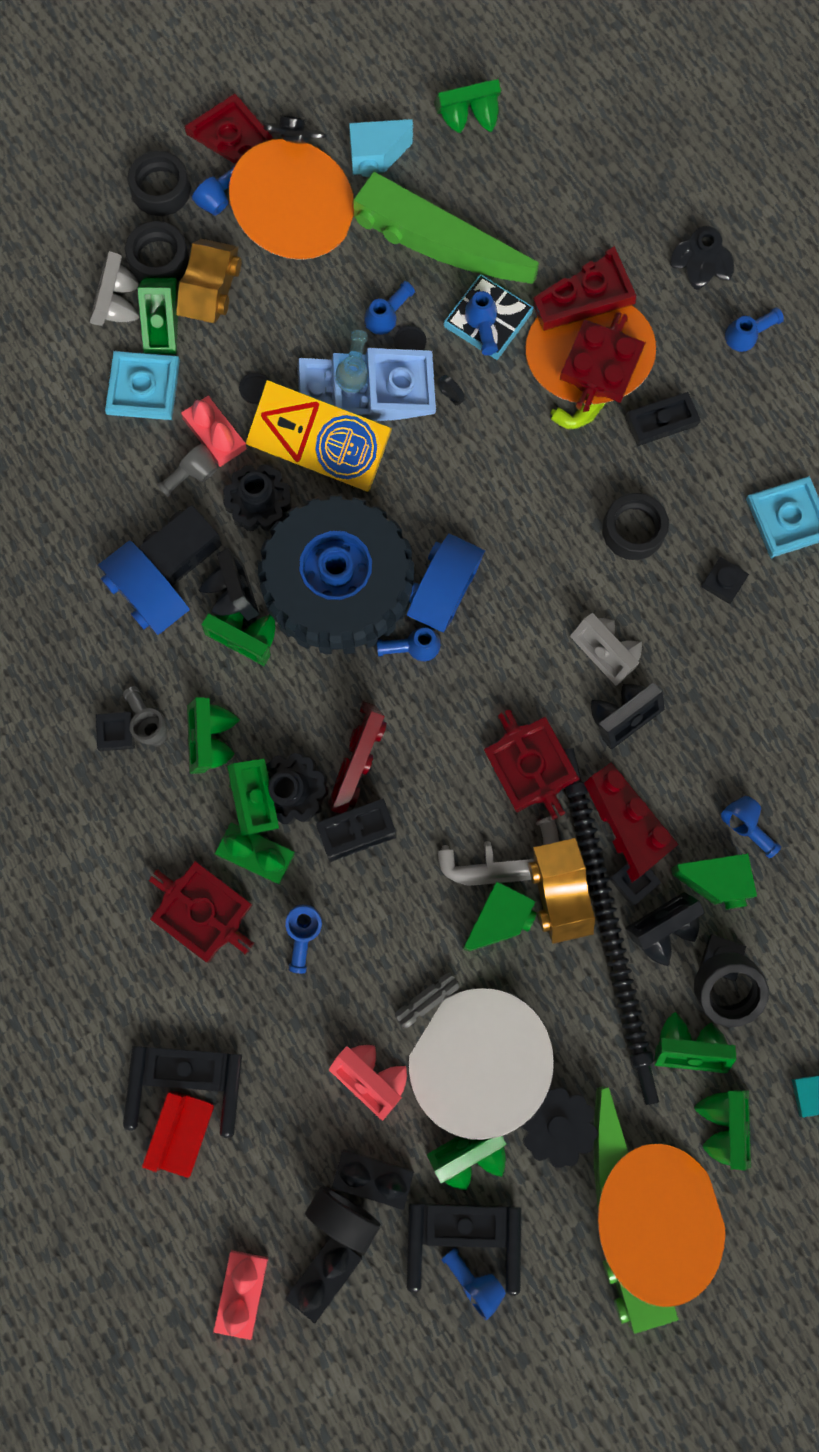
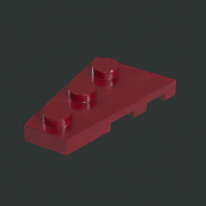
M233 94L184 126L186 135L234 164H237L239 159L254 146L266 141L275 140L268 131L263 129V125L236 94Z
M615 246L605 252L603 258L595 263L591 260L582 266L581 272L570 279L563 278L533 297V307L542 329L545 331L636 303L637 295Z
M362 701L359 712L365 714L362 726L358 725L356 729H353L349 740V751L353 752L351 759L345 757L341 763L328 802L331 810L340 814L345 813L349 806H355L360 793V787H357L361 774L366 775L373 761V755L370 754L375 741H381L387 725L383 721L385 716L377 706L366 701Z
M612 762L584 782L601 819L609 823L616 837L612 842L617 853L623 852L630 866L627 873L631 882L642 876L679 845Z

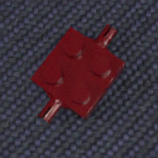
M617 312L614 315L610 328L584 319L561 371L560 380L573 384L582 391L576 404L577 409L580 411L586 400L583 412H588L595 396L607 397L621 403L646 342L622 333L628 317L623 314L618 324L621 312Z
M511 710L504 711L510 724H508L504 714L500 713L498 719H500L506 734L500 741L485 748L484 751L515 811L519 812L534 803L543 802L552 820L558 818L552 805L555 806L560 817L563 816L565 811L556 795L561 789L580 779L546 716L530 725L519 726Z
M196 861L184 876L175 881H172L159 869L153 873L164 883L162 884L153 876L150 877L149 882L165 894L161 905L150 920L206 963H209L218 950L228 944V942L244 953V955L250 951L239 940L250 948L253 947L255 942H252L238 931L241 920L253 906L250 902Z

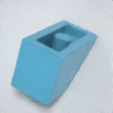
M412 119L349 123L353 175L370 177L373 172L384 173L412 145Z

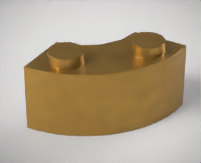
M199 239L192 243L188 267L184 277L179 282L176 315L215 323L220 315L227 314L229 307L228 293L233 276L238 277L241 270V257L237 256L239 247L206 239Z
M576 838L533 847L534 862H529L528 867L533 884L538 883L543 910L538 911L542 932L549 931L552 944L593 935L595 916L588 893L586 868Z

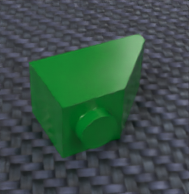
M143 278L137 287L143 353L176 354L178 315H176L178 301L176 278Z
M748 854L682 863L671 868L674 877L713 905L724 903L725 910L746 907V900L757 897Z
M496 882L463 949L471 952L516 937L521 933L522 929L528 932L537 915V912L532 910L536 901Z

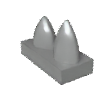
M109 251L102 268L89 323L103 326L105 319L114 322H130L140 318L139 313L129 302L113 293V291L121 293L135 291L140 283L129 269L120 265L122 255Z
M592 612L583 619L570 637L613 684L617 686L639 664L642 642H620L614 636L615 621L607 618H597Z

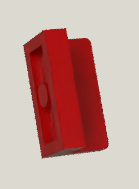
M176 1091L168 1092L142 1168L154 1172L162 1169L186 1178L190 1177L212 1116L214 1105Z

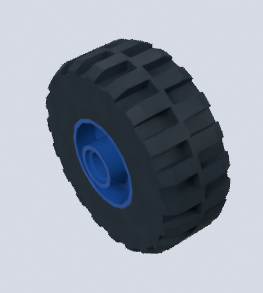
M330 495V500L320 501L318 497L307 500L306 506L300 509L298 506H295L286 512L287 519L284 522L277 521L270 529L272 537L270 540H264L260 551L262 561L258 563L261 592L267 610L278 623L279 629L287 637L293 636L296 638L298 645L306 649L315 646L319 648L320 653L332 655V649H343L344 654L356 653L355 647L365 645L368 649L376 645L378 642L377 638L383 634L388 637L396 629V622L399 619H403L406 615L414 584L412 550L408 539L402 537V528L395 520L389 522L386 512L380 507L374 506L370 508L366 506V500L356 497L352 501L343 500L342 495Z

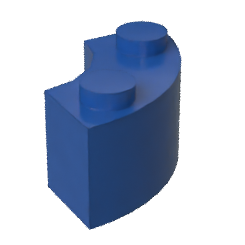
M448 534L442 544L436 541L428 557L431 563L421 583L415 582L412 586L409 600L411 605L407 616L444 633L452 622L468 587L473 581L486 550L452 534Z
M131 540L98 564L105 574L100 578L113 595L119 591L135 610L131 613V616L143 630L149 626L159 635L190 610L160 571Z

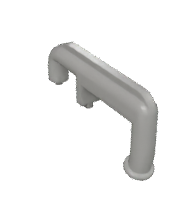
M551 816L536 822V825L540 826L543 845L559 842L557 827ZM490 841L484 842L486 864L455 866L454 850H449L448 845H443L442 850L438 851V860L442 873L450 880L466 886L531 880L528 863L534 862V859L494 862Z

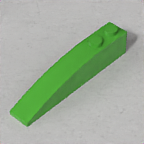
M376 172L372 173L353 200L354 218H356L357 222L366 229L374 228L383 233L384 237L392 244L400 243L437 261L467 271L533 284L536 280L539 262Z
M605 1086L599 1087L596 1090L594 1127L598 1131L594 1141V1175L598 1210L601 1193L607 1177L617 1162L628 1153L610 1089ZM603 1260L609 1284L616 1283L620 1298L614 1300V1304L621 1324L627 1323L635 1334L678 1321L675 1306H655L638 1299L623 1287L613 1274L607 1260Z

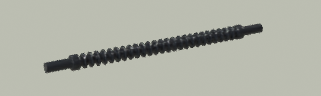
M574 748L564 749L580 779L565 787L567 797L572 799L569 806L574 807L575 810L571 815L577 818V821L574 822V826L579 827L576 835L581 836L582 839L578 845L584 847L581 855L586 856L584 865L589 868L586 871V875L591 877L588 885L593 886V891L590 892V895L596 897V900L593 901V905L598 906V911L595 912V915L601 918V921H598L597 924L603 927L600 935L605 936L606 941L602 942V945L608 948L605 956L610 957V962L607 965L613 968V971L610 972V976L615 977V982L612 983V986L618 989L614 996L620 998V1003L617 1004V1007L622 1008L623 1013L619 1016L625 1019L622 1028H627L628 1034L624 1037L630 1040L627 1049H632L633 1053L629 1056L630 1063L637 1070L645 1105L659 1103L651 1064L654 1063L652 1052L646 1049L649 1042L644 1041L643 1036L647 1032L641 1029L644 1021L639 1020L638 1017L642 1011L636 1008L639 1000L633 997L637 990L631 988L634 979H630L628 976L632 970L626 967L629 959L624 958L623 953L627 949L621 946L624 938H620L618 933L622 929L616 926L619 918L614 917V912L617 911V908L611 905V902L614 901V898L609 896L612 888L606 885V882L610 879L604 876L607 868L602 867V862L605 861V858L599 856V853L602 851L601 847H597L600 838L594 835L598 829L592 827L595 819L590 818V813L593 812V809L587 806L590 803V799L585 797L588 791L581 780Z

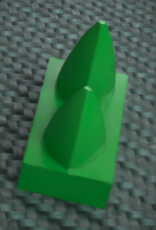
M499 79L439 92L434 101L437 114L441 113L447 125L457 133H461L467 122L468 107L471 106L474 116L481 126L487 131L492 132L498 118L497 98L501 93Z
M240 612L224 616H213L208 613L201 624L206 636L262 666H265L271 656L269 648L275 635V619L270 614L257 619L244 632L241 631L243 615Z
M196 697L187 705L189 774L205 773L211 768H217L226 764L234 756V751L228 745L211 738V734L229 730L240 721L231 711L210 704V698Z
M265 759L228 765L229 787L233 793L241 836L278 829L279 825L274 801L268 791L269 776Z
M231 822L215 855L280 885L295 852L257 834L241 836L240 827Z
M674 1012L668 1017L661 1030L660 1042L655 1049L654 1066L728 1073L736 1061V1045H728L723 1033L712 1022L702 1029L697 1041H692L687 1025Z
M730 1090L728 1092L716 1093L697 1103L694 1109L702 1117L715 1124L729 1127V1131L719 1132L707 1139L702 1146L706 1153L714 1160L729 1165L732 1170H747L751 1168L749 1090Z
M457 1136L428 1153L427 1157L441 1184L445 1182L451 1187L467 1190L472 1176L471 1166L475 1163L492 1175L503 1176L506 1164L504 1146L507 1144L502 1136L480 1140Z

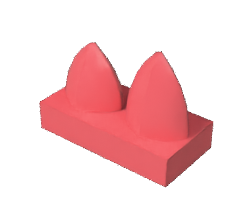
M209 396L202 400H195L191 407L181 412L183 420L199 441L209 449L219 467L247 450L246 443Z
M359 1045L351 1049L346 1046L336 1057L329 1071L383 1121L402 1098L401 1095L407 1079L406 1066L389 1067L377 1074L373 1071L376 1063V1049L374 1045Z
M231 1250L214 1333L248 1340L252 1339L268 1257Z

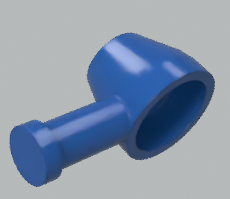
M236 164L218 179L210 177L197 187L192 196V200L197 206L214 216L227 207L229 201L224 191L229 188L230 178Z
M403 281L400 284V288L388 301L376 299L369 305L364 316V322L369 331L374 334L383 335L394 329L396 325L395 311L409 296L412 297L415 293L410 283ZM377 310L385 311V313L383 314H377L375 312Z
M480 291L475 293L468 301L465 308V319L471 327L479 330L482 354L492 355L498 351L491 328L497 319V306L489 293ZM483 303L486 304V306H479L477 304Z
M775 307L768 314L757 320L749 316H742L736 319L726 329V343L736 351L744 352L750 350L756 344L758 333L774 324L783 322L782 311ZM740 327H746L749 331H743Z
M420 627L412 631L408 639L386 641L378 639L377 654L380 657L383 654L408 652L411 657L418 661H429L438 655L441 641L433 629ZM421 636H427L431 642L423 645L418 639Z
M743 796L729 804L721 813L722 821L730 827L732 814L735 815L744 824L732 829L739 835L748 836L765 852V856L769 859L775 856L781 849V845L778 842H774L757 826L761 812L760 804L749 796Z
M301 904L290 910L285 922L287 933L294 939L292 960L288 970L299 974L306 973L307 970L305 964L308 942L315 939L322 928L320 913L311 905ZM301 914H307L311 921L303 925L299 923L297 918Z
M455 1247L441 1260L444 1264H447L455 1275L469 1300L471 1301V1297L475 1300L477 1304H473L477 1312L483 1319L487 1320L495 1313L506 1292L492 1273L475 1278L459 1256V1251Z

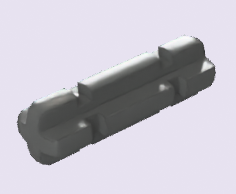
M450 972L439 978L436 985L431 984L410 1000V1005H404L395 1012V1018L403 1028H408L417 1021L416 1018L419 1015L422 1017L444 1000L445 995L450 996L459 989L458 981Z

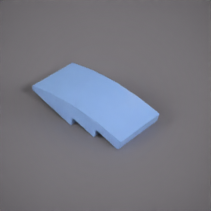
M367 348L366 354L333 353L332 359L299 358L298 391L300 393L372 421H388L431 415L436 412L432 351Z

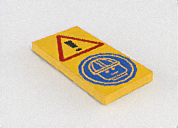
M267 380L246 440V445L369 492L392 428Z

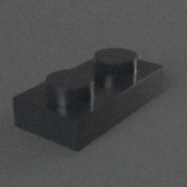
M689 392L629 411L625 417L637 446L697 427L701 421Z

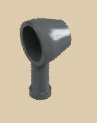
M204 444L196 446L182 459L179 467L162 483L159 482L157 486L169 497L171 492L188 476L201 482L208 480L218 469L209 449Z
M132 686L127 688L123 692V697L129 703L134 713V717L130 722L132 736L137 741L146 745H161L167 738V724L164 717L159 711L146 707L138 687Z

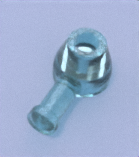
M362 330L352 331L349 356L338 364L334 375L336 384L342 390L350 393L362 390L368 380V370L362 359L364 344L367 342L368 334ZM349 366L357 367L358 371L351 370Z

